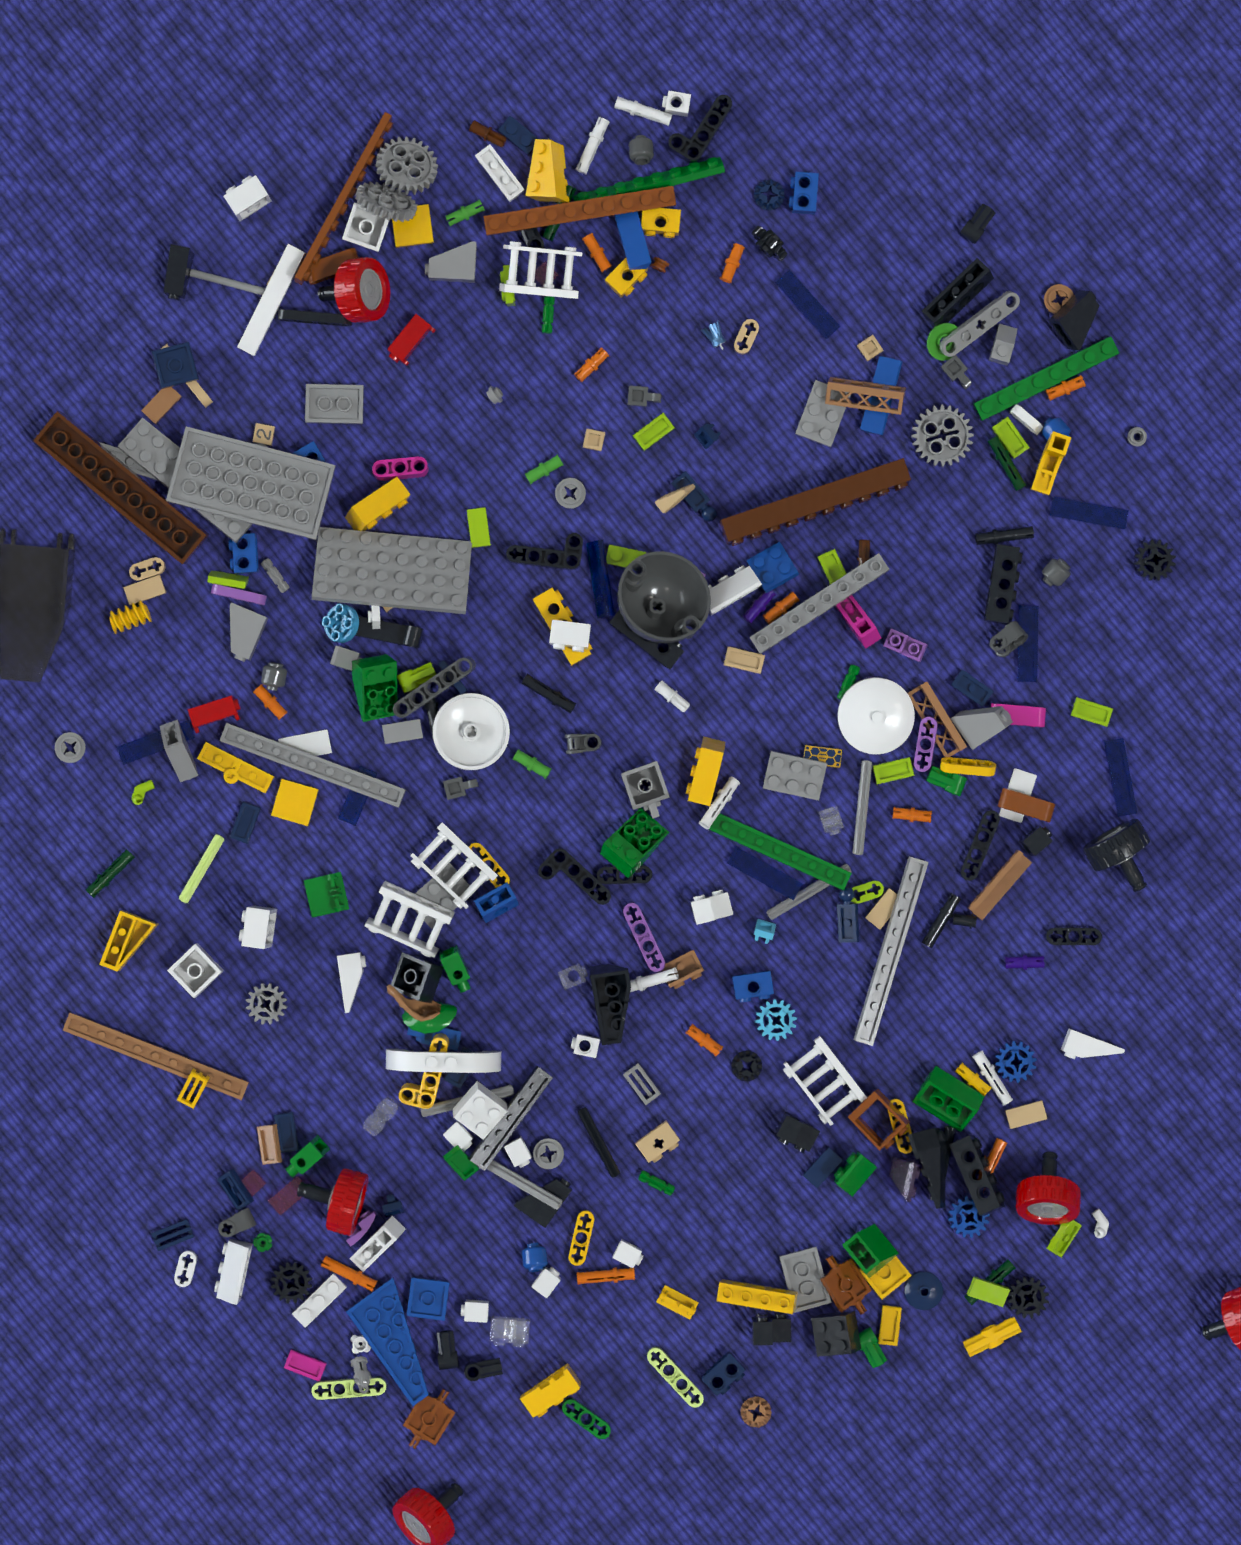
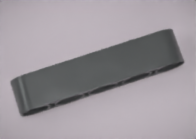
M469 656L458 659L397 701L393 707L394 714L400 718L411 715L472 673L476 667L475 660ZM464 660L470 665L468 671L464 670L461 666ZM448 671L453 673V681L447 680L446 673ZM432 682L438 684L437 692L431 690L430 685ZM416 693H420L423 696L421 703L416 701ZM401 703L407 706L406 713L400 711Z

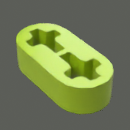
M870 881L853 887V891H864L865 894L859 897L860 900L857 901L856 898H853L851 902L859 904L880 897L884 891L882 883ZM872 884L880 886L876 895L874 892L867 893V890L872 888Z

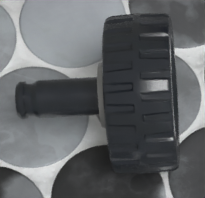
M1138 819L1128 820L1105 831L1083 847V851L1095 871H1101L1119 864L1134 892L1140 891L1147 886L1132 858L1150 842L1146 830Z

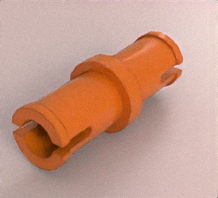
M593 233L582 238L591 253L590 257L594 258L600 271L603 272L609 269L612 265L609 263L603 252V247H600Z
M737 243L733 244L729 258L725 260L726 265L720 280L732 283L735 271L740 266L739 261L745 249L744 246Z
M601 347L590 359L587 358L585 360L586 363L574 373L575 377L580 382H583L593 371L596 372L598 370V366L609 357V354Z
M1082 375L1067 382L1064 380L1060 385L1046 389V393L1049 396V400L1052 401L1065 394L1066 396L1070 395V392L1086 387Z
M791 591L789 595L780 602L777 601L773 608L763 614V618L768 624H771L782 614L785 615L789 608L799 602V598Z
M262 684L253 691L265 704L264 707H268L278 720L288 712Z
M894 807L892 819L931 823L932 811L915 810L914 807H911V809Z
M691 1024L689 1030L685 1033L697 1041L700 1047L703 1046L713 1053L714 1056H717L723 1048L722 1045L710 1038V1034H705L694 1024Z

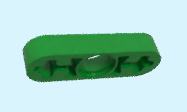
M568 1398L563 1402V1413L598 1439H606L610 1435L611 1427L609 1423L574 1398ZM572 1403H574V1408L577 1411H579L580 1408L583 1409L579 1413L578 1418L574 1417L576 1415V1412H574L573 1410H571L570 1412L567 1411L568 1407L566 1406V1404L571 1405ZM585 1413L592 1416V1421L589 1424H584L581 1421V1416ZM595 1419L598 1420L596 1423L598 1426H606V1434H598L599 1429L595 1426L593 1430L590 1428L595 1423Z

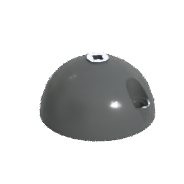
M655 551L641 555L626 567L618 585V606L625 623L638 636L651 642L674 643L692 638L708 617L711 604L708 583L700 570L692 562L680 555L665 551ZM632 569H636L639 574H635ZM686 626H691L693 630L688 629Z

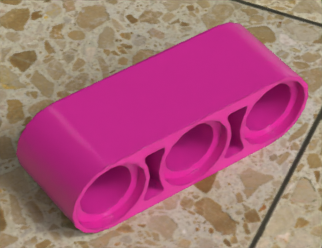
M408 457L376 461L372 466V471L376 479L387 481L395 477L399 479L424 477L427 475L429 467L423 457ZM423 463L425 467L422 471H417L414 469L415 465ZM398 465L406 467L402 473L396 472L395 469ZM381 466L386 468V472L382 475L376 473L377 469Z
M991 704V707L1003 706L1013 721L1010 725L1045 727L1046 708Z

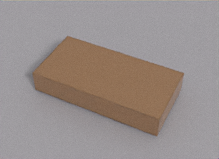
M172 387L161 389L141 411L157 424L182 396Z
M277 1124L258 1126L257 1132L262 1165L282 1162Z

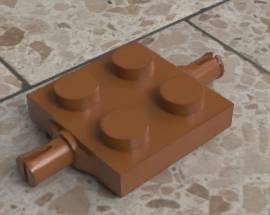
M830 1255L826 1260L832 1269L820 1279L840 1312L855 1305L860 1315H862L867 1310L861 1301L865 1295L872 1291L852 1258L847 1259L842 1264H838L833 1255Z
M442 1389L438 1398L428 1395L413 1407L403 1424L404 1427L411 1430L415 1435L409 1446L412 1447L414 1444L413 1448L416 1449L421 1439L429 1441L436 1446L456 1411L444 1403L450 1393L449 1391Z

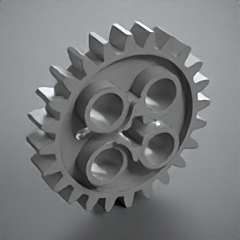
M407 136L404 141L398 137L397 142L391 139L390 144L384 143V147L380 148L379 154H377L375 167H377L376 173L381 174L380 180H386L385 186L392 185V191L398 188L399 194L402 190H405L406 195H408L409 191H412L415 195L417 189L422 193L424 187L428 189L430 183H434L438 172V164H436L437 158L433 157L434 151L428 152V145L422 147L423 141L417 144L415 143V138L409 141Z
M369 182V184L363 183V185L360 184L355 199L358 204H361V208H367V212H373L372 215H378L380 218L384 217L388 221L393 219L395 222L397 220L404 222V220L409 221V219H413V216H415L417 204H415V200L411 199V196H406L405 192L399 194L398 189L392 191V186H385V183L380 185L378 182L375 184Z
M941 404L940 410H937L936 406H933V412L926 409V416L924 414L919 415L922 421L915 420L918 427L912 428L916 432V434L911 435V438L916 439L912 446L919 447L915 453L922 452L920 459L926 456V463L928 464L932 460L934 466L938 462H940L941 467H944L945 462L952 466V460L959 463L958 456L964 459L966 456L963 451L969 452L970 449L967 445L973 444L972 441L968 440V438L974 436V434L968 433L973 427L966 425L970 420H963L962 418L965 413L958 415V408L952 412L951 405H949L947 410H944L943 404ZM945 420H952L954 427L947 429L944 426ZM927 425L935 427L934 434L926 432L925 428ZM955 430L959 431L958 434L946 436L944 441L942 440V438H938L929 442L926 441L927 438L938 436L940 434V431H942L943 434H947ZM951 438L958 439L959 446L952 447L949 444V440ZM938 443L941 447L940 452H933L931 444Z

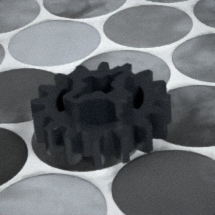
M757 226L752 231V235L757 240L755 245L767 257L773 256L778 261H782L788 253L782 247L784 242L772 230L766 231L761 226Z
M1152 539L1149 541V545L1144 542L1142 543L1144 548H1137L1139 554H1135L1134 557L1138 561L1134 562V565H1139L1136 572L1142 571V578L1148 575V581H1151L1153 577H1155L1156 581H1159L1160 576L1164 579L1167 577L1166 572H1173L1170 566L1176 565V563L1172 562V559L1176 558V556L1170 554L1173 548L1167 549L1168 543L1161 545V540H1158L1155 544ZM1158 548L1161 549L1166 555H1162L1160 552H1158ZM1149 549V555L1143 558L1145 551ZM1153 557L1162 559L1156 565L1154 562H1147ZM1167 562L1166 567L1161 571V565ZM1144 566L1151 568L1152 572H1149Z
M287 1261L286 1267L282 1264L279 1265L280 1271H274V1274L277 1276L271 1278L275 1282V1284L271 1285V1288H276L274 1295L280 1294L279 1300L281 1301L283 1298H286V1303H289L291 1299H293L294 1303H297L298 1298L303 1301L305 1299L303 1294L309 1295L310 1292L307 1288H312L313 1286L309 1283L313 1277L307 1276L310 1270L304 1271V1264L298 1267L297 1261L293 1265ZM295 1270L292 1274H287L285 1271ZM300 1275L304 1278V1285L300 1281ZM294 1278L296 1285L289 1286L288 1280ZM279 1279L283 1282V1290L280 1288ZM291 1291L300 1292L295 1295H289V1292Z
M1023 1276L1021 1282L1016 1279L1015 1286L1010 1284V1287L1013 1289L1008 1294L1011 1298L1007 1299L1008 1303H1012L1010 1309H1016L1015 1314L1017 1316L1022 1313L1023 1318H1026L1027 1314H1029L1032 1319L1034 1313L1040 1316L1039 1310H1046L1043 1304L1049 1303L1045 1299L1049 1293L1043 1292L1046 1286H1039L1041 1281L1038 1279L1034 1282L1032 1276H1030L1029 1280ZM1024 1285H1030L1029 1288H1020ZM1038 1290L1040 1292V1301L1036 1297ZM1016 1294L1019 1296L1020 1299L1018 1305L1016 1304L1015 1300ZM1025 1294H1026V1295H1029V1294H1030V1296L1032 1297V1299H1031V1300H1028V1299L1026 1300V1299L1024 1298V1295H1025ZM1029 1306H1035L1033 1309L1025 1310Z

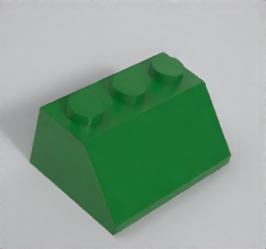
M935 1066L912 1102L962 1132L978 1112L985 1096Z

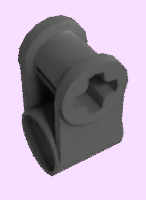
M1012 621L991 638L990 647L999 657H1006L1018 646L1025 643L1028 635L1018 622Z
M596 734L565 735L568 749L566 754L597 751L602 746V740ZM591 737H595L598 740V745L595 748L588 746V740Z
M248 1207L222 1221L218 1230L221 1236L231 1237L257 1225ZM225 1223L232 1225L231 1233L223 1231Z

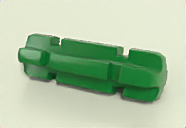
M553 296L544 297L542 333L545 334L552 333L553 326L551 323H553V305L555 303Z
M850 665L849 673L846 674L841 686L842 690L837 695L838 699L841 700L845 692L854 685L855 676L860 671L858 666Z
M642 1171L639 1175V1181L647 1182L649 1186L659 1191L663 1190L669 1196L675 1190L673 1185L666 1184L665 1181L653 1175L650 1176L645 1171Z

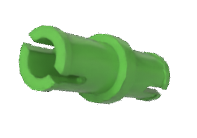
M480 199L465 207L463 205L460 207L461 209L445 215L447 220L455 217V219L448 222L450 227L465 219L467 221L470 219L469 217L485 211L483 206L475 209V207L482 204Z
M557 454L545 463H539L538 467L525 473V476L529 483L532 484L543 476H549L550 472L564 464Z
M518 749L513 757L514 761L527 767L528 771L532 770L544 777V779L551 772L552 768L547 767L537 761L538 758H532L520 749Z

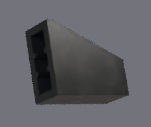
M173 244L170 246L164 293L168 295V299L179 301V298L185 299L194 253L190 248Z
M1077 291L1049 319V322L1067 349L1078 351L1081 349L1100 305L1096 301V296L1091 291Z
M556 1177L541 1186V1188L562 1199V1204L572 1191V1188L569 1187L571 1183L564 1178L558 1179ZM530 1194L520 1198L514 1204L517 1209L544 1228H546L558 1211Z

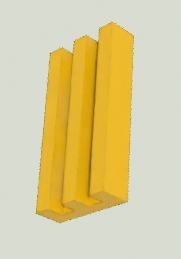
M193 1068L177 1101L194 1109L210 1077L203 1076L202 1072L197 1073L196 1069ZM195 1077L196 1080L187 1098H182L192 1078ZM201 1080L203 1083L192 1103L189 1100Z

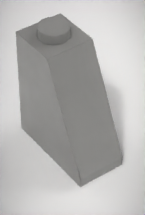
M472 241L429 258V264L425 263V275H428L430 281L475 283L477 243Z
M231 602V653H234V658L245 662L246 659L251 661L268 618Z
M1003 706L964 710L950 718L972 750L1013 723L1010 714Z
M178 719L161 725L160 731L164 749L179 781L183 782L198 776L195 761Z

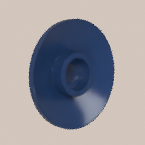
M924 1271L913 1274L907 1280L904 1290L909 1304L919 1310L934 1308L941 1301L943 1295L942 1283L938 1277ZM923 1288L928 1290L926 1295L921 1294Z

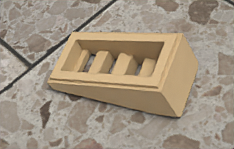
M691 484L657 499L655 504L662 513H666L682 501L696 486Z

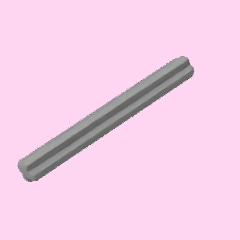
M863 760L861 763L853 844L854 855H863L872 770V761Z
M848 864L840 867L848 872H852ZM818 880L769 909L766 913L773 920L830 885Z
M512 1085L490 1090L499 1098L514 1095ZM463 1097L434 1103L429 1109L421 1108V1114L423 1117L451 1111Z
M495 1160L487 1167V1170L554 1209L558 1210L561 1207L562 1199Z

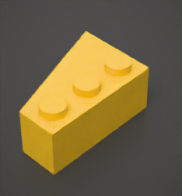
M535 139L526 190L527 197L542 202H569V197L566 194L568 183L564 175V169H566L564 145L552 140Z
M395 477L352 506L345 519L353 530L365 531L371 529L378 524L380 519L389 517L394 509L404 507L408 503L407 499L410 497V493L400 479Z
M703 736L701 748L697 747L695 758L698 759L697 764L692 765L690 773L693 780L692 783H688L685 793L689 794L688 801L707 806L711 805L726 742Z
M121 910L99 965L117 972L121 971L158 926V923Z
M567 1363L522 1394L520 1400L533 1418L535 1416L541 1417L548 1412L547 1409L549 1407L557 1406L565 1397L576 1393L581 1387V1381Z

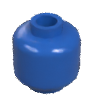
M1049 418L1044 422L1042 435L1047 440L1053 431L1070 437L1071 429L1061 418Z
M539 1243L527 1244V1248L523 1249L521 1253L523 1267L528 1269L529 1272L544 1270V1267L548 1264L546 1248L539 1246Z

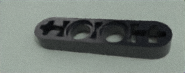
M285 309L278 311V320L352 326V322L347 320L342 314Z
M986 811L980 820L960 870L961 877L965 880L971 881L978 876L1000 821V816L995 811ZM991 813L994 814L993 818L996 819L989 826L993 828L992 832L989 829L981 828L982 824L987 826L988 820L986 816H990ZM981 831H986L989 834L988 841L981 842L978 835ZM979 849L982 856L979 860H974L971 857L972 850ZM968 859L973 863H978V867L973 865L972 871L974 875H970L969 878L966 877L964 872L971 865L967 863Z

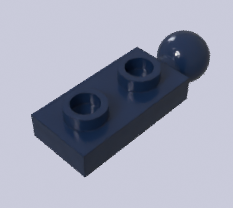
M686 471L671 483L676 490L694 484L696 486L695 489L684 500L695 513L701 509L702 518L705 521L710 522L716 518L717 512L715 508L706 505L710 499Z
M845 887L844 891L840 890L839 897L843 903L837 904L839 942H859L858 903H851V900L854 898V891L850 887Z

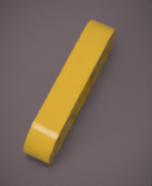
M944 757L941 759L940 770L946 773L994 776L996 763L988 760Z
M473 843L469 846L470 849L472 847H480V854L484 856V854L486 853L488 856L487 858H484L482 861H492L494 863L493 871L495 872L497 868H499L500 872H498L497 874L500 877L505 876V883H510V878L508 874L495 861V859L489 854V852L483 847V845H481L480 843ZM497 878L494 881L489 879L496 888L502 885H497Z
M896 1098L891 1099L892 1103L896 1102L897 1105H901V1108L898 1110L908 1119L903 1102ZM887 1109L892 1130L894 1131L898 1120L896 1118L893 1120L892 1116L894 1115ZM908 1124L906 1126L908 1130L904 1134H906L907 1132L909 1134H912L910 1125ZM897 1135L895 1136L896 1145L900 1152L908 1154L913 1151L911 1145L908 1146L907 1150L904 1147H900L903 1144L902 1137L898 1138ZM905 1136L906 1141L910 1142L909 1137Z
M582 1210L577 1216L568 1257L570 1263L575 1266L582 1265L586 1259L594 1224V1215L589 1210ZM585 1214H588V1217L591 1219L586 1224V1228H590L589 1231L577 1229L578 1225L582 1227L583 1220L580 1217H584ZM580 1232L587 1235V1240L584 1243H579L576 1240V1235ZM574 1244L579 1247H585V1250H580V1256H583V1258L579 1259L578 1262L574 1261V1257H572V1254H576L577 1247L573 1248Z

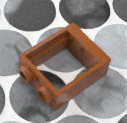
M879 1089L875 1090L848 1116L879 1151L884 1147L887 1150L895 1142L893 1138L897 1134L902 1136L908 1130L906 1126L910 1123ZM877 1100L901 1123L884 1141L860 1117Z

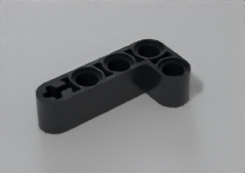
M720 95L716 98L691 140L679 133L672 134L668 140L669 150L688 163L699 162L732 108L731 98L727 95ZM726 102V103H727V105H726L727 107L724 106V107L722 108L721 114H720V113L718 112L719 109H720V103L722 104V103ZM715 117L719 122L716 125H710L708 119ZM705 133L708 135V140L702 142L698 139V135ZM675 139L682 142L681 147H673L672 141ZM689 150H696L698 156L691 158L688 155Z
M577 533L569 534L566 538L564 551L512 545L507 549L506 556L514 564L576 570L581 564L583 539ZM571 538H578L580 544L577 547H571L569 545ZM516 549L519 554H524L523 550H527L525 554L526 561H522L523 556H517L516 559H513L510 553H513ZM537 552L540 557L538 561L532 562L529 560V554ZM556 554L559 560L557 563L551 564L548 562V556ZM568 557H576L578 560L577 564L569 566L567 564Z
M358 616L359 627L355 636L421 648L424 634L423 628L380 621V629H372V622H368V618Z
M564 849L554 850L538 869L539 876L545 880L553 878L561 869L598 904H607L611 899L610 891ZM559 851L563 852L566 856L565 860L561 863L557 862L554 858L555 854ZM573 864L577 865L580 869L579 874L575 876L569 873V867ZM546 865L550 866L553 870L551 876L548 877L544 876L541 872L542 868ZM587 877L592 878L594 881L593 887L589 889L583 886V880ZM597 884L601 886L598 888L600 892H607L606 901L603 899L599 901V895L596 892L594 895L590 893Z

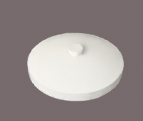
M872 677L855 683L845 692L839 703L837 718L840 731L850 745L864 753L884 754L898 748L909 737L914 725L915 712L911 698L900 685L889 679Z
M467 693L450 699L440 708L433 723L432 733L435 747L446 762L463 770H479L490 766L500 758L507 747L510 729L507 716L494 700L481 694Z

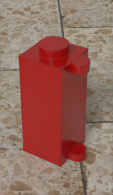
M415 314L388 347L389 357L396 363L400 361L408 366L407 358L429 331L434 333L436 330L419 315Z
M231 695L187 710L195 732L199 733V727L235 716L236 721L240 720L238 710L241 707L238 698L234 699V696Z

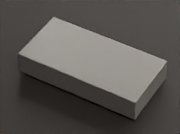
M420 719L382 725L385 744L423 738Z

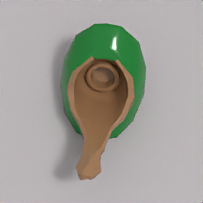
M390 984L387 985L388 994L393 996L396 1002L399 1003V1006L405 1010L402 1015L403 1022L414 1031L424 1034L439 1032L448 1026L456 1016L457 1007L434 1000L432 1003H426L415 999H408L399 993L395 987Z

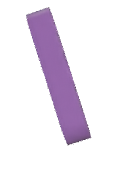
M213 584L211 594L259 605H265L267 596L217 584Z
M931 716L922 719L919 727L914 767L920 772L927 771L932 765L938 722ZM928 720H931V724H934V728H930L929 734H933V737L929 735L922 736V732L926 733L927 727L924 726V723H927ZM922 739H929L931 741L929 749L925 750L921 747ZM919 751L923 753L930 752V756H925V762H928V765H925L924 768H920L921 765L918 764L923 755H919Z

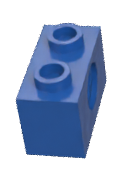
M508 882L474 900L485 923L519 905Z
M770 970L732 976L735 999H740V1002L751 1001V997L757 996L759 1000L768 999L771 994H774ZM750 982L758 983L759 988L756 992L748 990Z

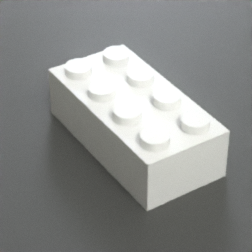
M250 906L243 910L241 921L245 923L244 929L240 930L239 941L242 942L241 946L259 949L272 947L277 915L276 908Z

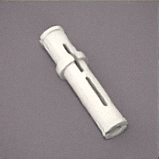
M619 96L614 107L626 111L632 116H641L669 126L672 117L670 113L642 105L636 100L631 101Z
M598 117L593 131L589 134L590 138L575 169L576 171L587 174L600 142L604 140V133L610 123L608 120Z
M729 777L724 787L717 792L718 796L701 821H699L703 828L710 829V826L720 814L725 804L732 799L731 795L740 784L734 777Z
M674 967L645 977L638 976L636 979L630 980V992L644 991L647 987L678 980L679 974H674L678 973V971Z
M983 1050L973 1055V1059H975L981 1069V1075L986 1077L1002 1105L1004 1106L1011 1102L1013 1098L995 1072V1066L990 1064ZM983 1063H985L992 1076L989 1075ZM993 1080L997 1082L998 1086L1000 1087L1003 1093L999 1091Z

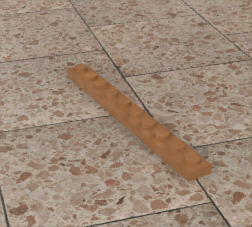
M72 1012L69 1013L63 1028L65 1032L188 1079L194 1068L197 1073L202 1072L203 1076L210 1077L206 1087L239 1100L243 1099L249 1084L246 1080Z

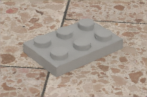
M815 380L795 434L831 448L846 407L825 404L827 384ZM831 390L830 399L839 400L843 397L839 391Z
M306 384L305 423L363 424L364 385Z
M771 750L763 789L819 801L827 762Z
M449 863L437 876L446 883L457 870ZM462 877L451 890L460 897L470 885ZM434 878L415 893L451 911L458 907L452 902L455 898ZM428 915L424 919L425 923L433 929L436 923L435 918Z
M816 1246L779 1256L788 1290L798 1292L794 1313L831 1303L830 1295L820 1280L824 1277Z

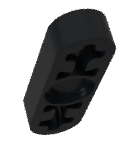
M640 866L635 872L640 873L642 869H645L646 872H649L646 880H642V877L638 876L636 881H632V874L628 880L623 881L619 878L620 871L618 869L616 872L618 881H613L614 877H609L607 881L600 878L603 870H607L609 874H612L613 869H617L616 867H602L597 872V879L602 884L647 883L652 878V871L647 866Z
M1053 927L1047 930L1045 938L1052 945H1097L1102 940V934L1096 928ZM1066 930L1064 935L1066 942H1062L1063 938H1056L1055 942H1053L1052 938H1049L1053 931H1056V934H1063L1062 931ZM1071 931H1076L1079 934V939L1076 942H1071L1068 938ZM1082 931H1085L1084 935H1090L1092 931L1098 935L1094 942H1091L1089 938H1084L1085 942H1081L1083 939Z

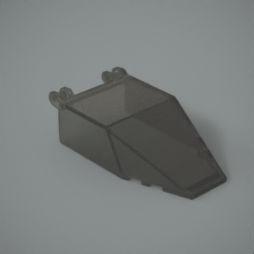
M1 528L0 676L4 680L41 682L71 608L75 536L74 534L69 535L68 549H62V533H58L57 548L16 545L17 529H13L11 532V544H4L6 530Z

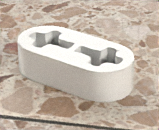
M1016 404L1011 409L1010 413L1032 433L1038 435L1044 428L1041 423L1021 406Z
M191 1250L184 1251L178 1260L174 1281L180 1287L188 1286L193 1279L197 1255ZM190 1254L193 1262H190L188 1267H185L186 1260L183 1257ZM187 1270L186 1277L188 1280L182 1283L178 1276H181L183 1271Z

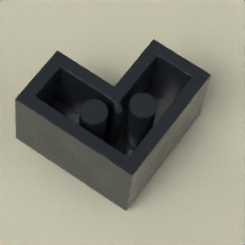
M786 1112L775 1130L778 1141L785 1145L789 1143L795 1144L794 1148L803 1153L805 1150L810 1152L820 1133L818 1129Z
M765 1313L756 1314V1317H752L753 1345H773V1342H791L790 1316H787L786 1313H776L775 1317H768Z

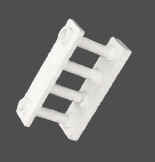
M510 241V245H503L504 249H511L508 280H506V284L500 283L499 291L578 299L579 291L573 290V286H571L574 256H582V252H576L577 248L565 247V250L524 247L521 246V242ZM519 250L530 251L527 282L524 285H517L518 281H516ZM537 252L548 253L546 278L543 287H536V283H534ZM556 254L566 255L564 283L561 285V289L554 288L553 285Z
M442 822L437 827L439 830L438 836L418 857L412 853L410 855L413 858L411 862L418 869L422 867L455 898L452 901L460 909L462 907L467 909L469 906L465 901L485 880L491 879L494 881L498 875ZM449 839L453 843L452 849L430 870L423 862L443 841L446 842ZM463 853L468 857L465 860L466 862L444 883L437 875L457 854ZM477 866L481 870L480 876L460 897L457 896L451 888L471 867Z
M385 881L379 891L384 898L374 919L369 917L365 927L373 933H381L421 951V954L426 957L432 956L435 958L439 948L434 946L443 924H450L455 912ZM396 900L400 902L401 907L392 927L382 923V919L390 901ZM408 908L418 910L419 914L408 935L399 931V928ZM429 915L435 918L436 923L426 943L416 937L425 917Z
M818 1036L814 1039L816 1043L813 1046L814 1048L791 1066L785 1061L783 1063L785 1066L783 1071L789 1079L792 1076L820 1111L818 1116L824 1124L828 1122L831 1126L834 1124L830 1119L833 1115L853 1100L859 1099L860 1102H863L867 1097L823 1039ZM823 1053L827 1057L826 1063L801 1082L795 1072L815 1056ZM830 1069H836L839 1073L837 1079L813 1097L807 1087ZM847 1084L851 1089L849 1094L824 1112L818 1103L839 1086Z

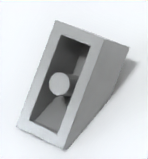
M1003 324L998 325L988 361L1005 366L1009 364L1015 344L1017 328Z
M335 646L330 664L352 671V661L363 658H360V653Z

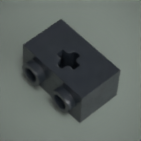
M1036 826L1020 839L1019 843L1031 856H1036L1053 842L1050 838L1052 834L1046 827Z

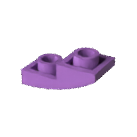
M890 629L883 646L917 662H921L928 645L906 634Z
M368 1210L360 1216L361 1220L358 1224L361 1229L356 1228L354 1233L346 1240L350 1247L360 1240L370 1228L377 1214L375 1210L371 1213Z

